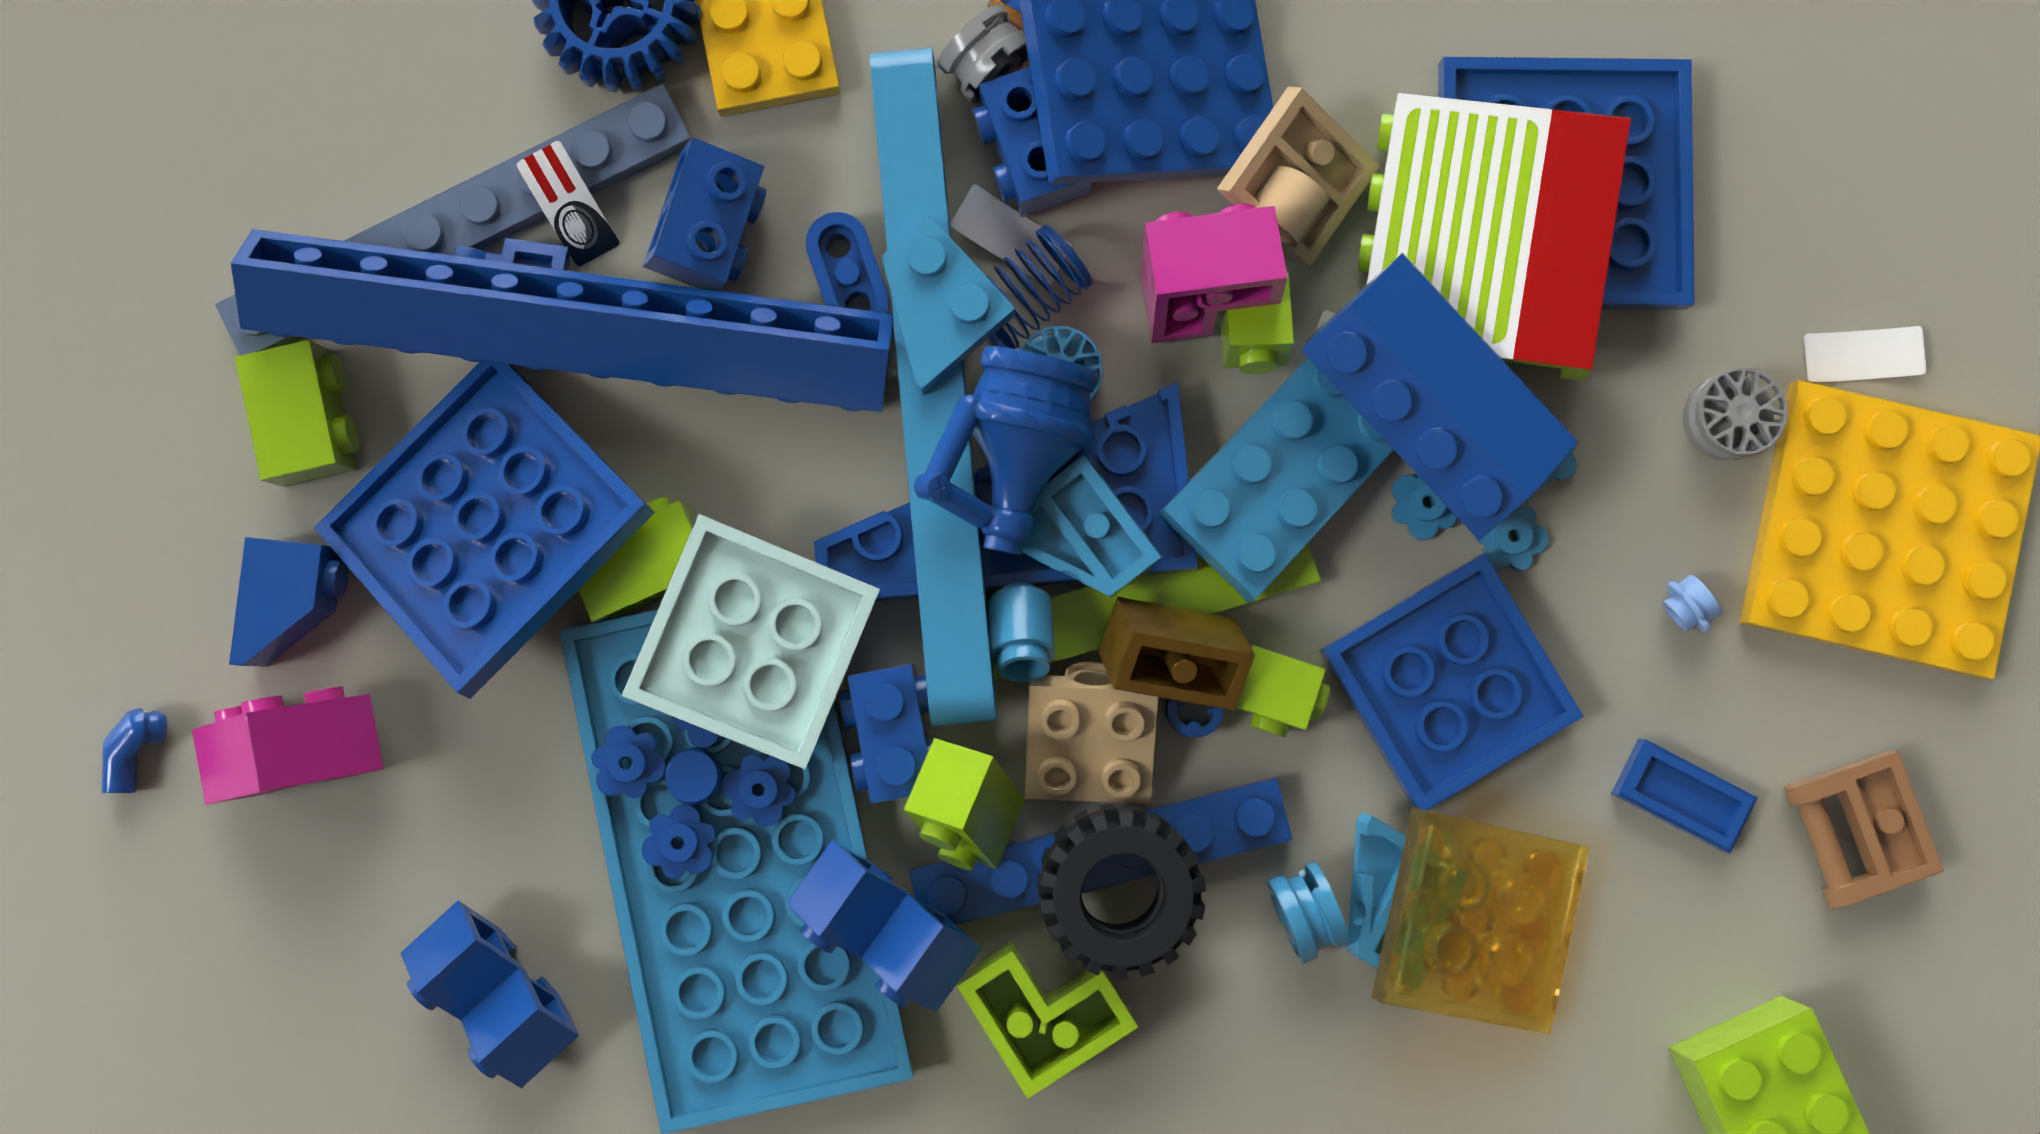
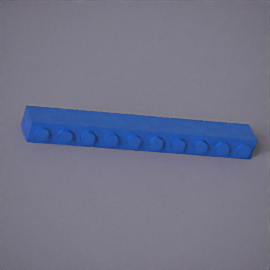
M257 229L251 230L231 262L240 329L267 332L277 337L298 336L329 340L340 345L359 344L397 349L408 354L429 353L460 357L470 362L490 361L521 365L532 370L552 369L583 373L601 379L613 377L651 382L662 387L683 386L706 389L724 395L744 394L775 398L786 403L806 402L837 406L848 411L867 410L882 412L893 329V314Z

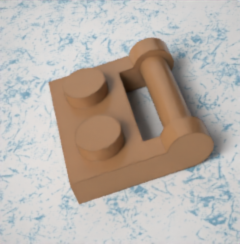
M1886 750L1817 776L1793 781L1783 787L1789 805L1798 807L1826 885L1821 890L1829 908H1841L1856 904L1944 872L1899 751ZM1838 794L1867 871L1855 877H1852L1823 801V798Z

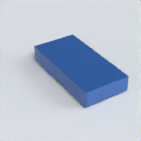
M1646 739L1637 740L1611 792V795L1715 849L1729 854L1758 797Z

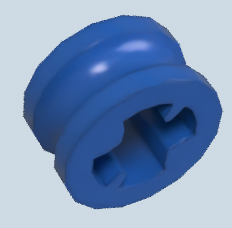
M1167 699L1165 704L1166 718L1170 726L1179 734L1192 738L1204 737L1214 732L1221 723L1224 714L1223 708L1211 706V708L1204 709V712L1211 713L1205 724L1200 725L1195 720H1190L1184 724L1177 714V710H1184L1183 706L1178 705L1179 701Z

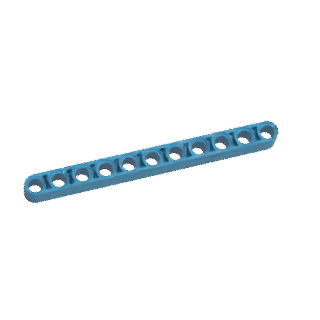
M932 47L870 53L887 251L929 215L952 239ZM891 295L932 727L997 721L980 528L973 526L929 500L919 498L914 491L915 480L919 475L925 473L957 402L961 397L967 395L964 361L959 363L922 395L915 385ZM970 437L950 483L977 498Z

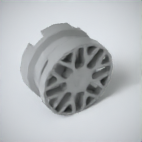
M997 4L989 7L969 21L950 40L938 60V67L944 74L955 72V77L962 83L960 87L961 93L972 104L980 102L979 84L1019 71L1029 59L1025 33L1023 30L1016 31L1011 26L1012 22L1008 19V12L1002 5Z
M1733 368L1701 382L1689 394L1683 409V426L1690 442L1702 454L1717 460H1737L1770 448L1782 435L1788 420L1787 401L1781 387L1769 375L1753 368ZM1748 373L1752 374V379L1746 377ZM1759 378H1762L1767 385L1761 387L1759 385ZM1772 388L1775 391V395L1770 398L1765 390ZM1777 399L1780 403V409L1774 408L1773 403ZM1774 414L1781 416V420L1774 421Z

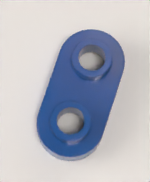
M843 212L827 213L816 219L810 226L806 236V250L825 305L848 308V304L853 298L861 296L870 301L869 311L889 314L890 301L867 232L861 222L852 215ZM837 239H843L850 243L848 254L841 258L832 257L828 253L829 245Z

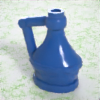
M985 346L980 356L981 368L984 371L975 388V392L973 395L967 394L961 397L957 402L925 473L919 475L915 480L914 491L919 498L929 500L973 526L981 528L985 534L983 548L1021 555L1024 542L1029 541L1032 535L1034 519L1030 511L1038 493L1055 472L1069 462L1084 446H1089L1095 438L1094 431L1090 428V393L1094 392L1098 384V372L1077 363L1034 352L998 346ZM972 433L987 459L992 482V506L950 483Z

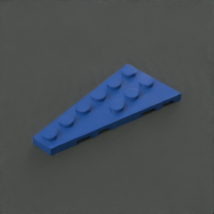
M1177 382L1158 390L1157 394L1128 407L1127 405L1106 413L1105 417L1091 422L1090 428L1093 429L1095 436L1089 446H1084L1049 479V481L1083 455L1090 460L1164 558L1141 576L1197 571L1198 568L1196 551L1158 515L1189 482L1179 385ZM987 465L976 470L977 473L974 474L976 496L989 506H992V482ZM910 502L888 512L882 511L814 541L815 562L879 588L880 590L875 602L919 598ZM980 528L986 591L1001 590L1004 586L1014 582H1027L1034 586L1081 582L1024 553L1016 555L983 548L985 534Z

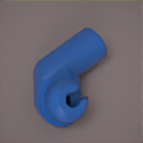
M142 708L128 711L109 732L103 742L101 793L136 792L137 753L143 744H161L166 740L167 718L162 712H144Z

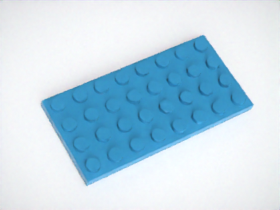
M658 610L559 631L661 1134L913 1079L914 1069L901 1007L876 988L875 984L880 979V976L860 957L838 946L830 954L811 943L800 932L805 922L786 904L832 840L869 860L836 699H834L806 769L788 763L791 769V776L787 783L795 788L796 798L790 805L782 806L783 814L781 819L775 825L769 827L756 824L752 817L745 820L737 819L731 812V805L734 800L725 796L721 784L720 789L712 799L703 804L692 805L700 814V823H709L715 829V839L708 845L713 854L710 867L704 872L697 874L685 871L680 878L670 879L664 875L662 865L654 866L647 863L641 851L645 839L652 835L649 830L650 820L658 814L669 816L673 808L683 804L669 793L665 784V775L655 783H647V792L640 798H631L625 792L609 796L599 790L596 777L600 769L596 768L591 760L593 751L598 747L605 746V737L608 731L616 726L630 727L636 735L640 733L652 734L657 740V747L654 752L659 753L665 759L666 766L677 752L686 748L696 747L689 741L687 730L679 729L674 725L673 716L622 696ZM720 736L714 745L703 748L711 752L719 761L722 768V778L731 770L741 769V760L746 755H758L763 761L773 757ZM629 757L623 759V767L629 769L632 766V760ZM757 783L753 790L756 795L761 796L765 788L762 784ZM677 836L674 839L675 847H683L684 840L681 837Z

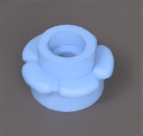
M1691 574L1679 583L1670 581L1667 584V592L1670 597L1664 600L1662 604L1672 620L1685 632L1693 627L1703 633L1711 631L1709 623L1722 615V609L1707 587Z

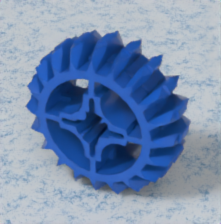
M532 0L536 8L542 11L533 17L534 25L539 33L547 35L542 45L551 57L560 56L558 64L561 69L568 75H572L580 70V79L584 85L591 88L603 77L608 91L615 93L619 90L623 77L628 78L634 90L641 91L644 85L642 74L651 71L655 79L664 82L666 73L661 64L667 59L675 65L683 66L685 57L677 45H696L698 37L695 30L689 25L700 22L702 10L698 4L693 2L695 0H665L662 13L654 10L648 0H627L629 6L626 8L621 7L625 0ZM575 2L583 4L586 11L592 14L589 27L593 33L588 43L578 38L573 30L572 13ZM610 6H612L615 8L612 10L611 14H609L606 7L609 8ZM645 36L632 45L622 47L625 41L631 37Z

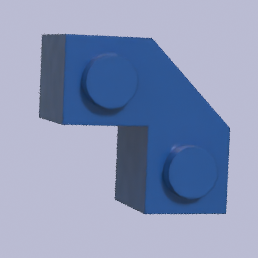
M832 840L786 903L805 922L800 930L801 934L827 953L832 954L838 946L860 957L880 976V979L875 984L876 988L897 1005L907 1008L914 1001L937 1013L982 947L930 903L925 901L922 904L907 891L895 885L891 881L893 877L876 864Z
M458 900L401 952L411 978L407 981V987L412 996L425 1008L434 1010L438 1006L461 1020L471 1044L467 1051L468 1056L481 1073L489 1078H495L499 1075L522 1089L571 1044L579 1034L559 993L543 976L537 981L532 980L528 977L521 964L510 957L509 953L517 946L498 926Z

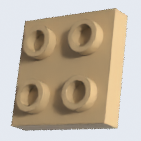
M1288 86L1222 180L1217 190L1233 205L1247 203L1256 206V208L1275 206L1283 252L1296 264L1310 267L1380 165L1302 87Z
M1099 662L1073 664L1066 669L1064 676L1045 675L1038 680L1029 681L1024 799L1151 804L1158 697L1113 689L1104 664Z

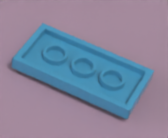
M1307 357L1158 515L1249 603L1257 599L1394 449Z

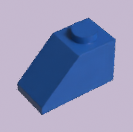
M245 537L229 665L268 666L336 611L337 598H342L346 591L348 567L330 546Z

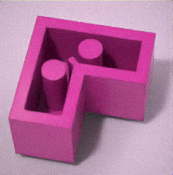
M1242 203L1228 206L1219 213L1192 216L1187 212H1173L1159 217L1156 221L1145 223L1140 276L1151 343L1212 336L1216 315L1219 311L1281 303L1288 277L1275 206L1256 208L1252 204Z
M343 686L303 693L305 704L284 707L283 698L280 695L242 702L241 706L214 711L215 723L192 730L205 805L268 794L293 787L352 777L384 769L370 694L345 697Z

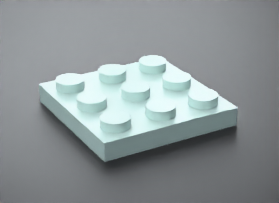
M699 514L622 696L806 769L880 589Z

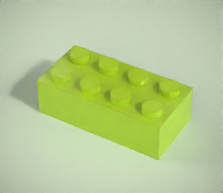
M1779 996L1668 1047L1707 1134H1870L1811 1007Z

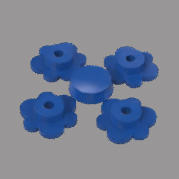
M672 717L674 725L679 729L687 730L689 741L696 747L686 748L677 752L669 760L667 766L665 759L659 753L654 752L657 747V740L652 734L640 733L636 735L630 727H613L605 737V746L596 748L591 756L593 765L600 769L596 777L599 790L609 796L625 792L631 798H640L647 792V783H655L665 775V784L669 793L677 801L683 803L673 808L669 816L665 814L655 815L649 822V830L652 835L647 837L642 844L641 851L645 861L654 866L662 865L664 875L670 879L680 878L685 871L697 874L704 872L710 867L713 854L708 845L715 839V829L709 823H700V814L692 805L703 804L712 799L720 789L721 784L725 796L734 800L731 805L733 816L740 820L752 817L756 824L763 827L775 825L782 817V806L790 805L796 798L795 788L787 783L791 776L788 762L775 757H769L763 761L760 756L749 754L741 760V769L731 770L722 778V768L719 761L711 752L703 749L714 745L720 735L676 717ZM625 757H629L632 760V766L629 769L624 768L622 765ZM757 783L762 784L765 788L761 796L756 795L753 790ZM677 836L684 840L682 848H677L674 845V839Z

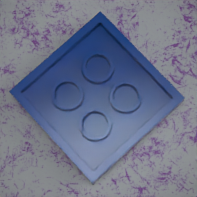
M1485 553L1477 555L1319 649L1413 808L1420 814L1584 717Z

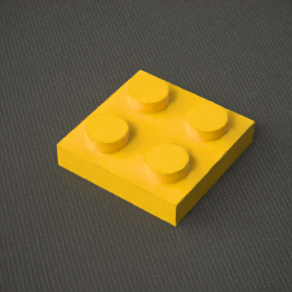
M696 0V4L702 10L700 24L716 106L721 117L841 94L822 0Z

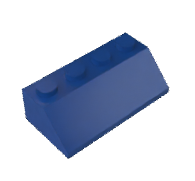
M1403 252L1308 338L1301 349L1309 360L1478 540H1481L1526 502L1578 443V440Z

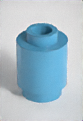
M1010 583L993 594L988 601L991 660L998 666L999 675L1006 680L1013 682L1035 681L1048 674L1050 662L1055 657L1051 597L1048 593L1031 583Z

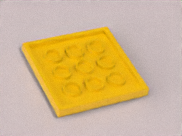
M1801 380L1790 383L1786 394L1788 420L1782 435L1777 439L1739 624L1973 678L1994 679L2040 451V435Z

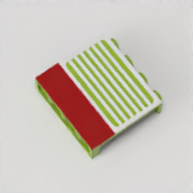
M1398 93L1394 115L1382 114L1377 151L1388 152L1385 174L1373 173L1367 211L1378 212L1375 235L1363 234L1357 271L1368 272V284L1403 252L1503 361L1561 368L1560 379L1586 382L1593 367L1631 118Z

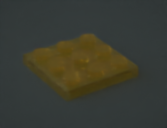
M1412 807L1371 998L1387 1005L1551 1035L1590 847Z

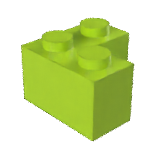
M1013 941L966 970L957 983V988L1027 1099L1138 1028L1133 1012L1106 970L1101 969L1099 976L1084 970L1046 994Z

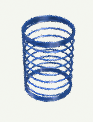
M1042 225L1035 232L1036 236L1058 266L1077 284L1079 293L1068 288L1038 247L1030 240L1025 239L1027 247L1037 261L1064 288L1069 301L1066 302L1057 296L1032 261L1020 249L1015 248V252L1024 266L1053 296L1058 310L1046 304L1018 266L1010 258L1004 257L1006 264L1018 280L1042 304L1048 319L1035 312L1004 271L998 266H994L998 276L1031 312L1037 324V328L1029 324L1015 309L1016 316L1024 327L1027 337L1019 333L1007 322L1006 326L1013 335L1016 345L1002 326L990 337L998 347L1019 348L1016 334L1023 339H1029V331L1026 325L1033 330H1040V323L1037 317L1043 321L1050 322L1048 309L1054 313H1060L1061 306L1059 301L1064 304H1071L1069 292L1074 295H1081V288L1088 289V287L1093 285V279L1082 260L1063 237L1048 225ZM1053 242H1054V243L1061 249V251L1067 256V258H1068V259L1071 261V263L1074 265V267L1076 268V270L1078 271V273H1077V272L1072 268V266L1064 259V257H1063V256L1061 255V253L1057 250V248L1055 247V245L1053 244ZM1032 247L1040 254V256L1044 259V261H1045V262L1048 264V266L1051 268V270L1053 271V273H1052V272L1048 269V267L1041 261V259L1037 256V254L1034 252V250L1032 249ZM1022 256H1023V257L1026 259V261L1032 266V268L1036 271V273L1039 275V277L1032 271V269H1031V268L1028 266V264L1024 261V259L1022 258ZM1014 268L1019 272L1023 279L1018 275ZM985 275L996 286V288L1006 297V295L997 286V284L988 275Z

